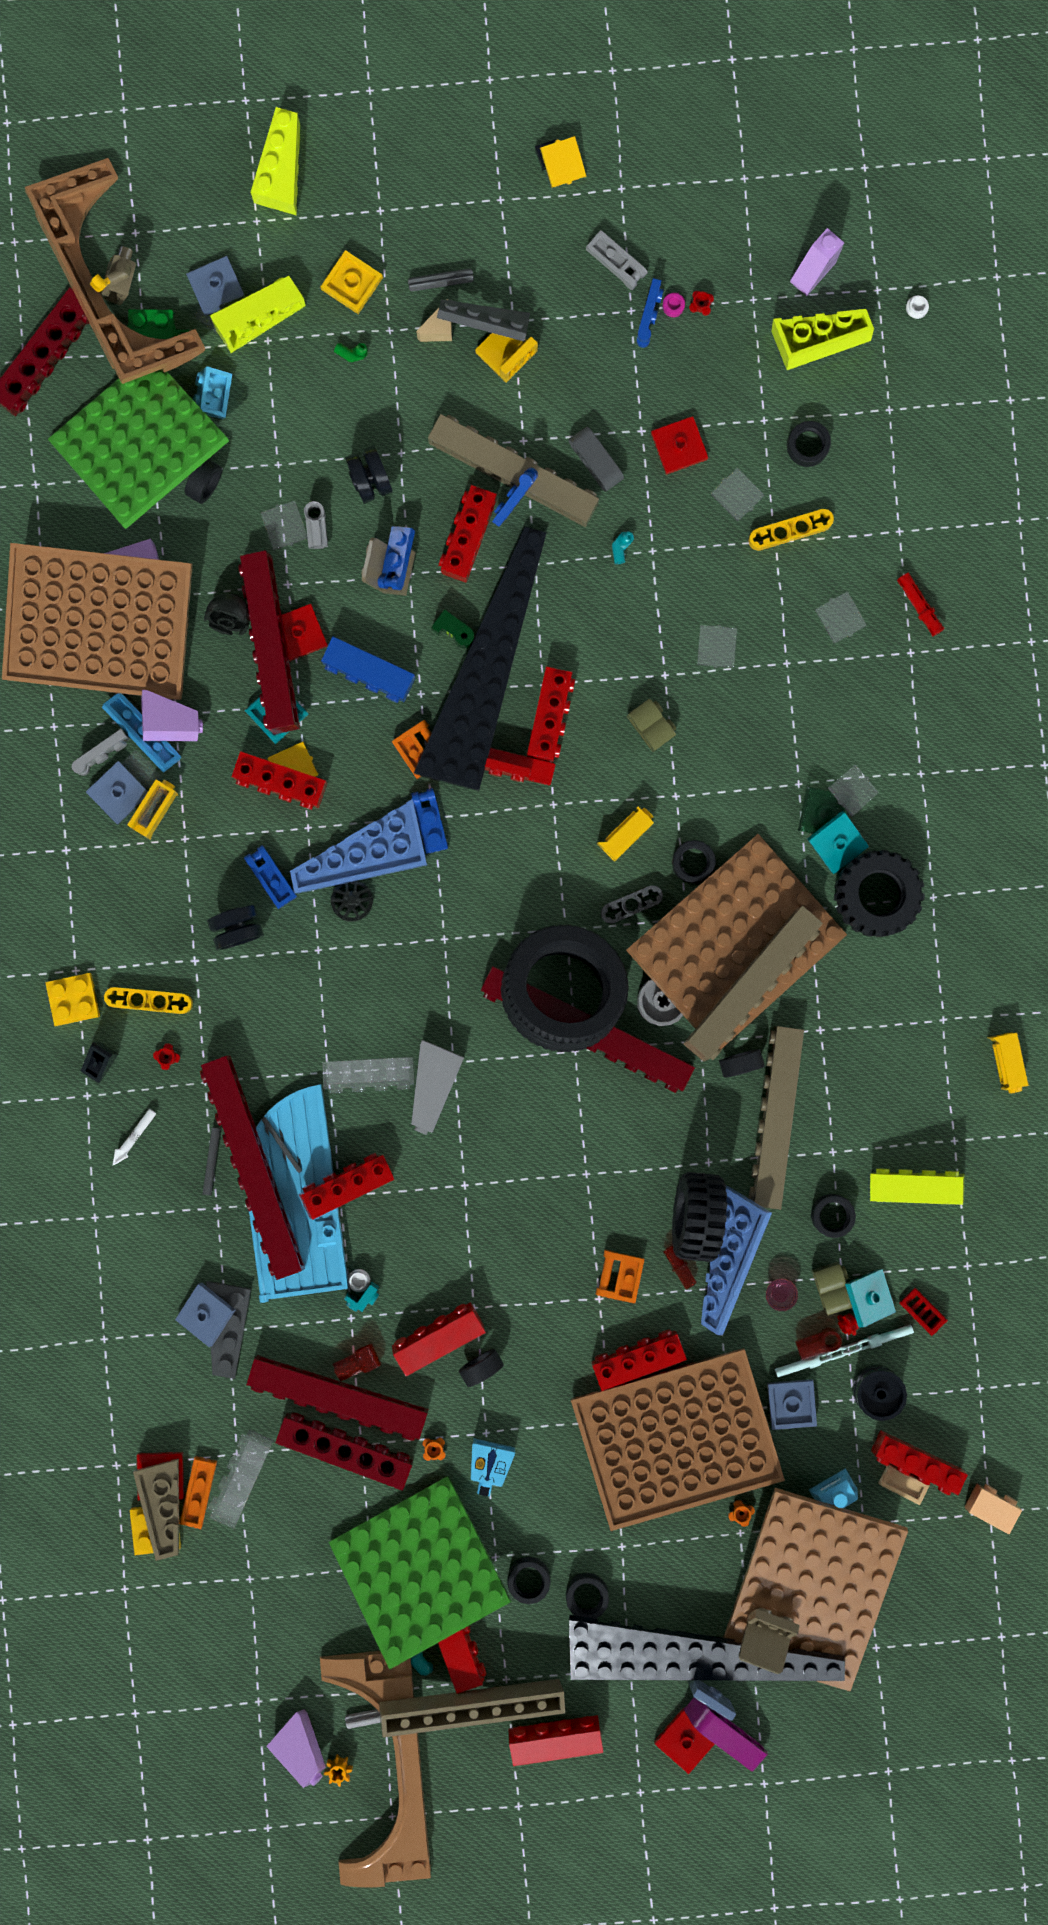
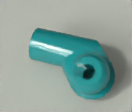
M622 532L613 541L614 564L625 563L624 550L634 540L631 532Z
M423 1651L411 1657V1665L420 1675L427 1676L432 1673L433 1664L423 1657Z

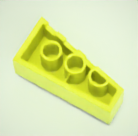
M278 107L275 108L251 189L252 199L255 204L296 216L300 146L298 113Z
M290 276L277 279L273 284L210 315L219 336L230 353L299 311L306 304Z
M867 309L841 311L832 315L822 313L804 318L802 316H794L792 319L785 320L776 318L773 319L771 331L786 370H790L871 341L874 327Z
M878 1168L876 1172L870 1174V1201L963 1205L964 1174H959V1171L936 1173L935 1170H922V1173H913V1170L899 1169V1173H890V1169Z

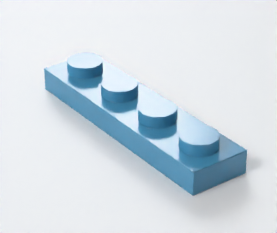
M117 693L103 704L102 708L163 773L180 761L181 756L167 741H143L142 714L122 693Z

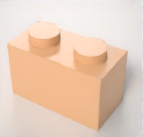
M976 1484L964 1508L970 1514L1010 1534L1022 1512L1016 1505L1017 1501L1008 1495H1005L1004 1498L996 1494L998 1491L988 1484H985L984 1487Z

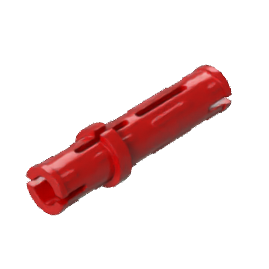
M908 572L897 579V582L919 614V620L924 622L931 636L934 637L942 632L945 628L934 613V607L931 608L910 573Z

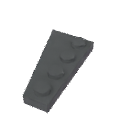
M442 299L437 318L520 341H525L530 317L528 312Z
M207 1281L206 1286L235 1309L213 1346H211L212 1375L235 1379L252 1288Z

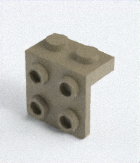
M370 538L366 548L365 564L361 572L362 581L382 593L406 596L415 551L411 550L402 590H393L392 587L388 589L379 588L378 578L382 574L388 545L377 538Z
M765 1608L754 1610L748 1615L739 1659L775 1674L782 1673L790 1639L798 1634L800 1625L793 1623V1619L789 1617L772 1615V1612Z

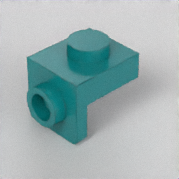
M371 1282L360 1299L347 1293L344 1297V1300L347 1301L346 1305L355 1312L357 1310L363 1312L367 1304L373 1305L380 1295L377 1293L379 1286Z

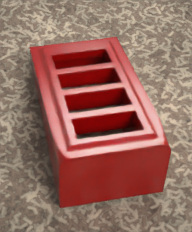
M916 1288L899 1303L931 1336L948 1321ZM918 1296L920 1299L910 1308L908 1304ZM924 1302L926 1306L916 1314L914 1311ZM931 1309L933 1313L923 1321L921 1317ZM937 1315L940 1319L930 1328L927 1324Z

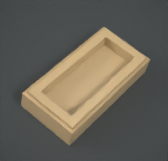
M891 1464L886 1466L878 1484L920 1505L929 1486L918 1481L917 1477L911 1474L909 1476L902 1474L896 1470L897 1467Z

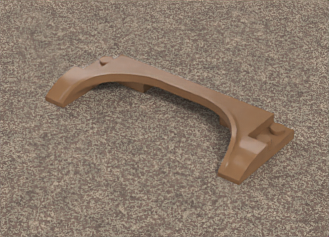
M109 158L26 186L25 192L35 210L36 218L112 369H115L121 383L124 384L161 369L163 372L172 370L204 352L205 347L196 329L170 339L150 338L129 329L108 309L100 292L95 291L90 285L92 276L83 260L79 246V237L83 221L92 206L118 180V176Z
M381 1651L320 1657L322 1681L338 1685L360 1695L378 1711L379 1702L415 1698L411 1658L389 1670ZM418 1733L392 1736L399 1791V1810L395 1824L385 1841L371 1854L363 1858L339 1860L341 1885L350 1887H385L386 1882L431 1878Z

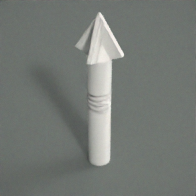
M149 1109L120 1149H115L113 1165L128 1158L127 1153L138 1137H140L139 1135L143 1133L155 1117L156 1113L153 1110Z

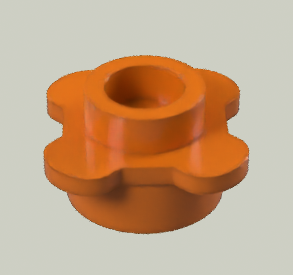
M441 1437L436 1440L424 1439L425 1453L423 1458L426 1461L443 1460L446 1454L443 1451L444 1439Z
M736 1500L734 1508L728 1514L730 1521H736L742 1527H746L749 1525L751 1515L755 1513V1509L751 1505L743 1504L741 1500Z

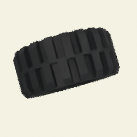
M874 850L856 857L841 870L840 877L835 883L836 894H834V901H837L838 907L836 909L838 914L841 913L843 916L842 920L845 924H849L852 930L861 932L869 937H884L905 930L909 924L916 920V915L922 910V906H920L921 901L925 898V893H922L924 883L923 880H919L918 875L920 873L918 869H914L911 866L912 862L909 859H903L901 854L896 852L890 853L889 850ZM872 873L887 874L895 881L899 890V900L896 907L885 915L869 913L862 906L859 899V886L863 879Z
M687 1172L680 1177L675 1194L672 1218V1246L675 1255L679 1259L712 1262L720 1254L727 1219V1192L724 1179L719 1175Z

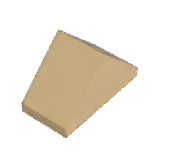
M439 308L416 331L417 339L420 342L452 341V322L437 318Z

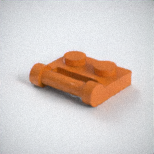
M426 720L421 721L392 741L413 775L424 752L415 735L421 733L428 743L432 734L428 729L429 725ZM414 775L416 779H419L420 777H422V776Z
M604 1250L603 1257H605L603 1271L600 1285L596 1288L595 1294L606 1298L636 1303L645 1259L611 1250ZM618 1260L620 1261L615 1289L614 1291L608 1290L613 1262Z

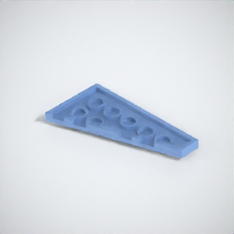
M413 799L398 809L389 812L388 815L376 822H372L345 838V840L337 845L328 848L315 858L313 857L291 870L290 874L294 893H303L426 866L427 862Z
M727 1185L725 1235L720 1254L717 1259L710 1262L709 1273H706L708 1288L707 1295L703 1301L701 1324L716 1335H723L772 1214Z

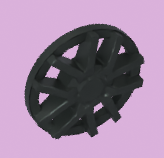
M360 881L339 884L334 888L331 895V906L334 913L342 920L349 922L359 921L366 917L373 905V896L370 889ZM349 884H354V891H349ZM358 885L364 888L363 890L357 892ZM343 886H346V892L340 891L339 889ZM336 893L343 895V899L335 898ZM368 893L369 897L360 898V895ZM369 901V905L366 909L361 903ZM335 902L342 903L338 909L335 907ZM344 907H346L347 911L343 916L340 914V912ZM360 907L364 913L359 915L355 909ZM353 910L356 917H348V915Z

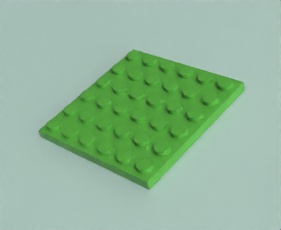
M162 369L124 384L121 383L120 379L116 380L48 438L50 443L125 529L229 442L224 433L168 372H163Z
M449 1476L329 1542L389 1670L512 1602Z

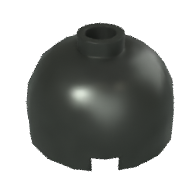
M234 593L217 595L209 602L204 620H208L209 627L219 633L232 635V631L239 632V635H243L247 632L250 622L248 605Z

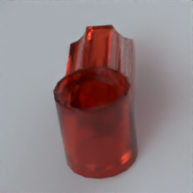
M825 1328L819 1333L796 1340L795 1343L801 1359L805 1360L828 1351L838 1350L841 1347L842 1339L834 1328ZM835 1335V1343L831 1345L825 1343L826 1336Z
M373 1344L363 1346L356 1350L354 1354L333 1363L334 1371L340 1382L361 1372L367 1373L382 1365Z

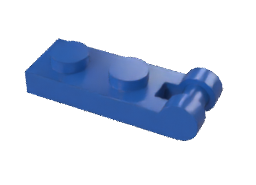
M654 278L638 330L637 345L641 348L647 347L650 343L651 331L649 326L650 324H655L658 311L654 310L656 302L661 303L664 292L663 289H660L661 280Z
M528 468L519 478L520 485L518 487L514 485L506 495L509 497L506 503L501 502L495 509L494 513L497 515L492 522L498 527L507 519L537 479L538 472L536 469Z
M391 527L382 574L378 578L379 588L388 589L392 587L393 590H402L415 530L412 528Z
M430 788L427 789V792L419 794L418 791L411 793L426 854L448 849L434 789ZM429 800L430 807L422 808L421 802Z
M261 845L257 848L258 851L252 855L249 853L244 859L276 907L280 909L295 899L297 895L266 848ZM263 858L266 863L258 867L256 862Z

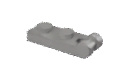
M601 230L586 246V251L616 275L630 290H633L637 286V281L640 278L643 279L648 273L638 261ZM629 268L634 271L631 276L626 273Z
M122 729L118 730L72 763V770L81 776L87 775L92 765L103 763L109 758L108 754L114 750L117 752L126 747V742L130 740L129 736Z

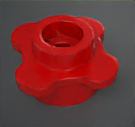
M700 291L693 292V302L689 306L690 311L693 313L700 312L704 316L709 315L711 312L710 305L714 301L713 295Z
M169 1043L164 1044L162 1049L155 1051L153 1054V1058L158 1061L163 1070H168L170 1065L180 1061V1055L174 1052L172 1044Z
M850 1313L844 1316L838 1315V1320L840 1321L838 1325L842 1332L855 1336L856 1330L859 1327L854 1316Z

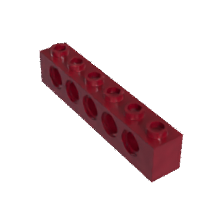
M70 287L0 378V406L15 417L18 413H22L25 410L27 401L32 395L38 393L43 380L53 373L55 364L66 356L68 347L72 342H76L79 339L81 330L86 324H89L73 289ZM70 315H76L73 321L67 322V318ZM61 332V338L54 340V335ZM49 350L46 357H40L42 351ZM35 368V372L32 375H26L28 369ZM16 386H22L18 393H13V389Z
M287 1413L284 1417L275 1444L403 1491L413 1465V1460L410 1459L408 1454L403 1452L393 1453L389 1451L387 1446L369 1444L367 1439L360 1436L350 1437L346 1435V1431L339 1428H334V1430L326 1428L324 1423L317 1420L307 1421L299 1413ZM305 1429L309 1437L305 1439L300 1438L297 1431ZM326 1437L329 1439L330 1445L322 1446L318 1439ZM348 1445L351 1448V1453L343 1454L339 1447ZM369 1453L373 1460L364 1462L361 1459V1454ZM384 1461H391L394 1468L386 1470L382 1467V1463Z

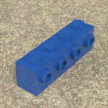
M332 637L321 660L323 665H325V670L336 675L340 672L346 675V680L355 684L358 681L366 684L365 688L374 693L381 691L387 694V699L398 703L399 700L405 702L416 679L414 674L335 637Z

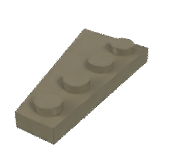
M179 1458L133 1471L156 1561L179 1554Z

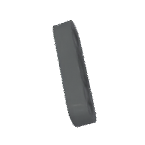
M652 885L608 903L601 910V918L604 922L613 924L656 906L662 900V891L659 887ZM648 890L658 893L656 902L649 899L644 901L647 906L642 907V901L637 896L641 893L643 898L649 894ZM633 898L638 902V908L635 911L626 909L625 902L627 899ZM621 902L622 910L626 915L621 916V912L614 915L615 919L613 920L610 917L606 918L607 908L610 907L612 910L619 908L617 903Z

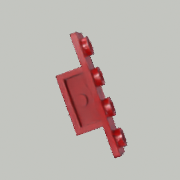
M490 748L485 770L489 771L488 774L502 777V774L511 776L510 779L517 782L528 780L550 786L556 765Z

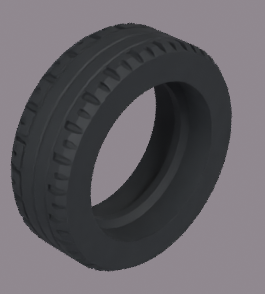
M571 925L544 927L542 930L539 929L523 939L515 948L508 961L501 982V998L503 999L502 1004L505 1013L508 1014L507 1017L513 1027H516L517 1031L524 1038H527L528 1041L537 1046H542L550 1051L557 1050L558 1052L586 1049L597 1044L609 1034L625 1009L629 990L625 966L621 962L622 959L618 956L616 950L605 939L601 938L598 934H594L592 931ZM550 955H566L574 957L589 966L596 974L602 987V999L597 1011L585 1021L577 1023L556 1021L539 1011L531 1001L526 987L529 971L539 959Z

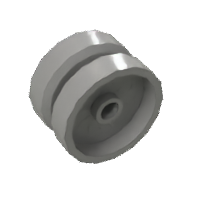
M652 979L646 981L640 988L637 996V1008L641 1016L649 1023L658 1026L671 1025L683 1017L682 1013ZM659 997L666 999V1003L662 1006L659 1005Z

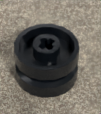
M374 445L363 449L365 465L362 464L359 455L356 453L345 457L350 470L348 473L355 490L359 492L363 504L375 499L372 488L374 484L382 497L393 493L388 476Z
M255 905L230 909L207 920L210 931H225L213 939L217 951L248 943L264 936L260 924L246 925L258 917Z
M868 1366L861 1370L853 1380V1398L859 1408L872 1419L880 1421L893 1419L902 1412L906 1405L907 1391L904 1383L896 1373L886 1366Z

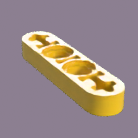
M820 509L757 528L749 536V545L752 549L759 551L824 532L832 526L834 516L829 510ZM820 515L829 519L826 525L819 522L814 525L815 529H812V522L818 521ZM798 521L806 522L808 525L807 531L799 532L796 529V523ZM782 527L786 530L787 535L785 538L779 539L775 536L774 530ZM770 530V538L764 539L762 545H759V542H754L756 534H759L760 537H765L768 535L767 531Z
M112 987L104 994L105 1003L114 1008L185 1014L190 1012L193 1007L192 998L182 993ZM117 991V995L126 996L125 992H129L126 1000H116V1004L110 999V995ZM135 993H140L143 996V1003L140 1006H135L132 1003L131 999ZM158 995H162L166 999V1004L162 1008H157L154 1005V998ZM170 996H173L172 1001H181V998L184 997V1001L188 1002V1006L180 1010V1006L171 1005L172 1010H169L171 1004Z

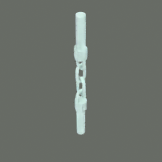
M910 1324L880 1335L877 1333L868 1336L866 1339L832 1349L828 1352L807 1356L806 1359L776 1368L775 1372L777 1377H781L809 1367L811 1369L820 1366L822 1363L860 1350L881 1346L882 1343L912 1334L914 1331ZM868 1342L869 1345L862 1346V1343ZM856 1346V1349L847 1351V1348ZM841 1350L842 1354L832 1356L831 1353ZM826 1356V1359L820 1360V1357Z

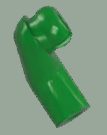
M338 343L334 349V353L351 363L363 360L368 354V348L364 343H358L352 349Z

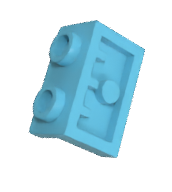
M205 367L197 373L195 385L198 388L193 401L206 415L219 419L226 418L232 374L211 367Z

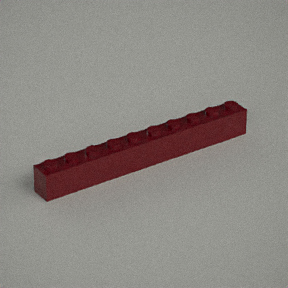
M493 966L480 991L484 992V998L495 1003L496 999L503 1001L501 998V982L504 972ZM529 984L526 985L527 993L533 1004L539 1011L551 1019L565 1023H577L591 1017V1015ZM615 1027L600 1042L586 1048L596 1053L597 1049L604 1052V1058L616 1063L617 1059L626 1063L624 1068L634 1073L637 1070L646 1073L644 1078L654 1083L657 1080L666 1083L664 1088L674 1093H677L678 1090L684 1091L695 1067Z
M224 1056L202 1064L200 1075L202 1081L208 1084L210 1091L207 1092L210 1103L212 1105L215 1104L217 1113H215L216 1121L219 1126L222 1125L225 1133L222 1135L226 1147H230L232 1156H230L231 1164L234 1169L237 1168L240 1176L237 1178L241 1190H245L247 1195L245 1203L248 1211H252L254 1215V1229L256 1233L260 1232L262 1252L264 1255H268L270 1261L268 1263L271 1276L275 1275L276 1280L301 1272L305 1269L232 1058L231 1056Z

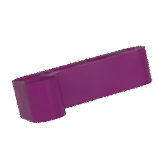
M693 1698L684 1708L692 1725L703 1736L753 1772L768 1755L766 1749L758 1741L696 1698Z

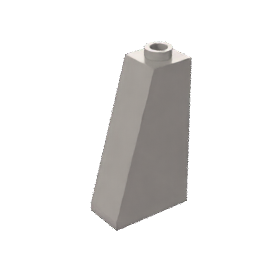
M422 1040L420 1044L411 1124L416 1126L414 1130L427 1135L428 1132L433 1133L464 1057L425 1040Z

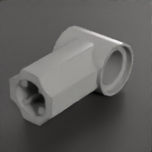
M309 502L304 508L308 548L323 549L328 547L325 510L319 502ZM312 509H319L321 511L318 518L309 517Z

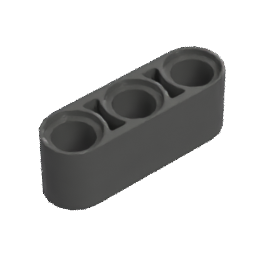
M586 426L568 439L574 452L604 492H607L624 479L619 467L589 427Z

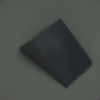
M93 1042L81 1072L100 1083L119 1054L101 1042Z

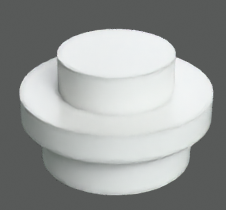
M913 296L906 304L908 315L915 319L924 317L929 309L928 301L922 296Z
M356 1269L349 1274L348 1285L355 1292L365 1291L370 1285V1276L365 1270Z

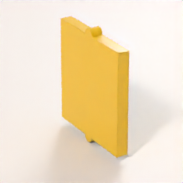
M575 136L562 141L557 139L555 143L540 148L552 188L565 183L569 185L574 180L586 177Z
M304 742L268 757L270 762L314 777L318 776L312 762L313 757L309 755Z

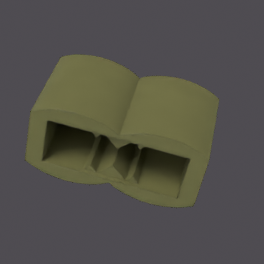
M649 698L630 712L627 718L646 745L654 752L676 736L674 732L676 727L670 719L666 720L662 716L661 712H663V709L656 700L652 702Z
M838 1262L812 1270L822 1306L827 1315L852 1308L845 1286V1280L848 1279L845 1266L841 1267Z

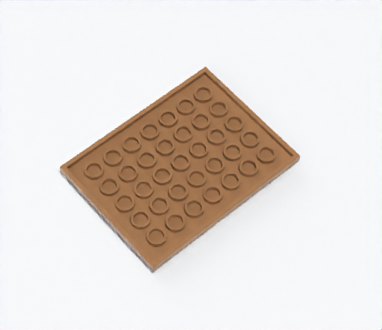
M10 543L2 680L141 696L142 690H148L167 699L182 700L193 564Z
M757 834L626 951L696 1029L793 912L803 905L823 923L818 929L821 931L815 940L812 942L809 940L805 944L807 949L799 958L795 957L790 962L793 965L785 975L782 973L776 979L778 984L771 992L767 990L762 996L764 1001L756 1009L753 1007L748 1012L750 1015L749 1019L742 1026L738 1024L733 1030L736 1032L735 1037L847 934L761 836ZM724 1041L719 1048L722 1049L728 1043Z
M745 1348L626 1382L604 1391L599 1390L571 1399L610 1531L785 1481Z
M775 1488L723 1638L735 1639V1642L742 1643L748 1615L759 1608L768 1609L772 1612V1615L777 1617H789L793 1619V1623L799 1624L800 1627L798 1634L790 1639L788 1650L795 1648L809 1652L816 1651L844 1656L845 1681L817 1682L851 1691L908 1534L907 1527Z

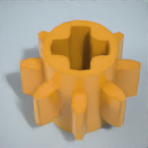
M336 1754V1758L333 1761L327 1760L326 1765L329 1768L324 1770V1775H329V1784L332 1782L337 1783L340 1787L341 1782L344 1780L349 1782L350 1775L348 1773L352 1772L353 1766H348V1757L343 1759L339 1758V1755Z

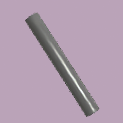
M212 1127L203 1195L212 1194L221 1128Z

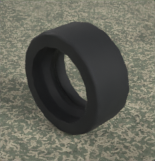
M804 421L796 425L787 441V452L791 460L797 465L812 467L821 463L827 456L831 446V437L827 428L815 421ZM811 431L820 437L822 447L818 454L807 457L798 452L796 439L801 433Z
M210 459L206 460L190 474L185 486V495L200 504L206 502L219 483L222 467Z
M697 840L686 841L680 845L672 858L673 871L677 877L684 882L692 884L707 879L713 872L716 863L714 852L710 846ZM688 849H698L706 856V868L698 875L687 874L681 867V856Z
M760 1049L739 1053L719 1060L724 1078L755 1071L765 1066Z
M827 1194L820 1197L814 1203L811 1219L813 1225L820 1233L827 1237L838 1238L845 1236L851 1231L855 1224L856 1213L849 1200L837 1194ZM828 1203H839L846 1211V1221L840 1228L829 1229L821 1222V1210Z
M492 1349L466 1363L460 1368L459 1373L467 1387H472L493 1376L502 1369L504 1364L496 1350Z
M524 1557L514 1562L509 1569L507 1578L509 1592L514 1599L524 1604H534L544 1599L549 1592L551 1583L548 1568L542 1561L534 1557ZM527 1567L535 1568L542 1576L541 1587L536 1592L530 1594L520 1591L515 1581L518 1572Z
M588 1572L578 1574L572 1578L566 1589L567 1607L574 1616L594 1619L601 1616L607 1609L609 1602L608 1589L603 1579L596 1574ZM590 1583L599 1589L601 1598L596 1607L586 1610L577 1606L574 1601V1593L578 1586Z

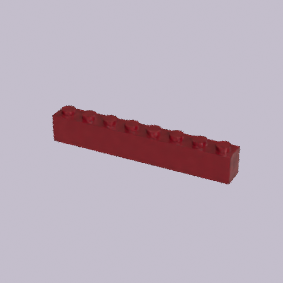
M266 550L240 556L241 564L238 567L241 577L244 578L245 585L242 586V592L248 603L252 627L249 629V635L255 646L252 654L254 662L258 664L259 672H256L258 684L261 685L260 702L262 707H265L266 713L263 716L265 728L273 734L300 729L273 559Z
M259 1355L253 1361L246 1383L255 1392L263 1393L267 1391L273 1393L272 1396L277 1399L285 1400V1398L294 1400V1403L299 1406L306 1407L308 1404L316 1407L315 1410L321 1413H328L330 1411L336 1413L337 1417L344 1420H350V1418L359 1420L358 1423L363 1426L371 1427L375 1425L380 1427V1430L385 1433L393 1434L394 1431L411 1441H414L415 1438L420 1440L429 1410Z

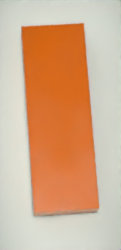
M198 1456L194 1457L179 1522L180 1525L202 1529L217 1466L216 1460Z

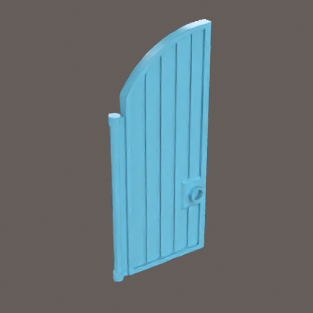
M322 1084L288 1095L274 1105L264 1116L268 1119L279 1137L280 1131L283 1133L284 1144L298 1163L297 1156L301 1160V1165L299 1166L302 1171L300 1173L296 1171L287 1156L286 1160L283 1158L281 1147L270 1131L268 1136L262 1119L256 1127L305 1266L303 1271L276 1280L275 1275L271 1276L268 1269L270 1261L268 1255H264L260 1246L262 1238L260 1232L256 1233L253 1220L255 1218L252 1211H250L260 1303L268 1302L269 1299L349 1288L339 1208L312 1220L309 1218L299 1197V1194L303 1192V1187L311 1183L318 1185L324 1182L322 1178L334 1173Z

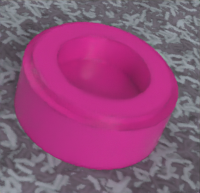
M679 293L668 294L663 300L662 308L664 313L669 317L680 316L685 308L683 296Z

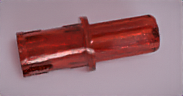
M673 1246L666 1248L663 1253L673 1267L672 1272L677 1274L685 1289L693 1287L696 1284V1280L687 1267L688 1262H684L683 1259H679L675 1255Z

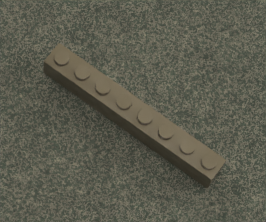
M440 414L428 436L430 445L511 488L514 485L517 487L520 485L519 478L528 468L536 469L538 477L525 495L586 528L599 503L596 493L589 489H580L574 481L558 477L557 473L550 468L543 469L537 466L538 463L529 457L525 459L517 455L518 452L508 446L504 448L498 445V441L490 436L485 438L479 435L475 428L469 425L466 427L460 425L459 421L453 416Z
M803 905L797 908L683 1044L703 1062L709 1059L714 1060L721 1052L719 1047L723 1042L728 1043L734 1037L736 1032L733 1030L738 1024L742 1026L749 1019L750 1015L748 1012L753 1007L755 1009L759 1007L764 1001L762 997L767 990L771 992L778 984L776 979L781 973L785 975L793 966L790 962L795 957L799 958L806 951L805 944L809 940L812 942L820 934L821 931L818 929L823 923Z
M774 1026V1030H771L769 1035V1043L772 1044L771 1053L768 1052L766 1058V1066H769V1073L764 1076L763 1088H766V1096L761 1099L760 1110L763 1111V1119H759L757 1133H761L760 1142H756L754 1154L758 1156L757 1165L753 1164L752 1178H755L754 1187H750L749 1199L764 1208L781 1210L804 1036V1030Z
M554 1679L469 1690L458 1694L454 1692L379 1702L380 1725L384 1738L564 1714V1690L560 1680Z

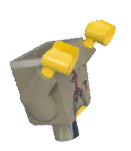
M120 246L118 255H113L109 261L104 279L97 274L92 278V282H90L93 289L100 292L104 300L119 306L128 296L136 263L131 261L133 251L127 247Z

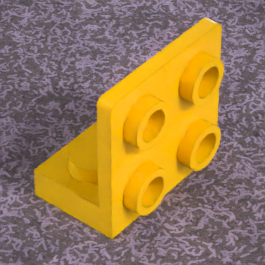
M491 333L475 349V353L507 383L537 352L538 342L532 337L528 340L525 338V341H520Z

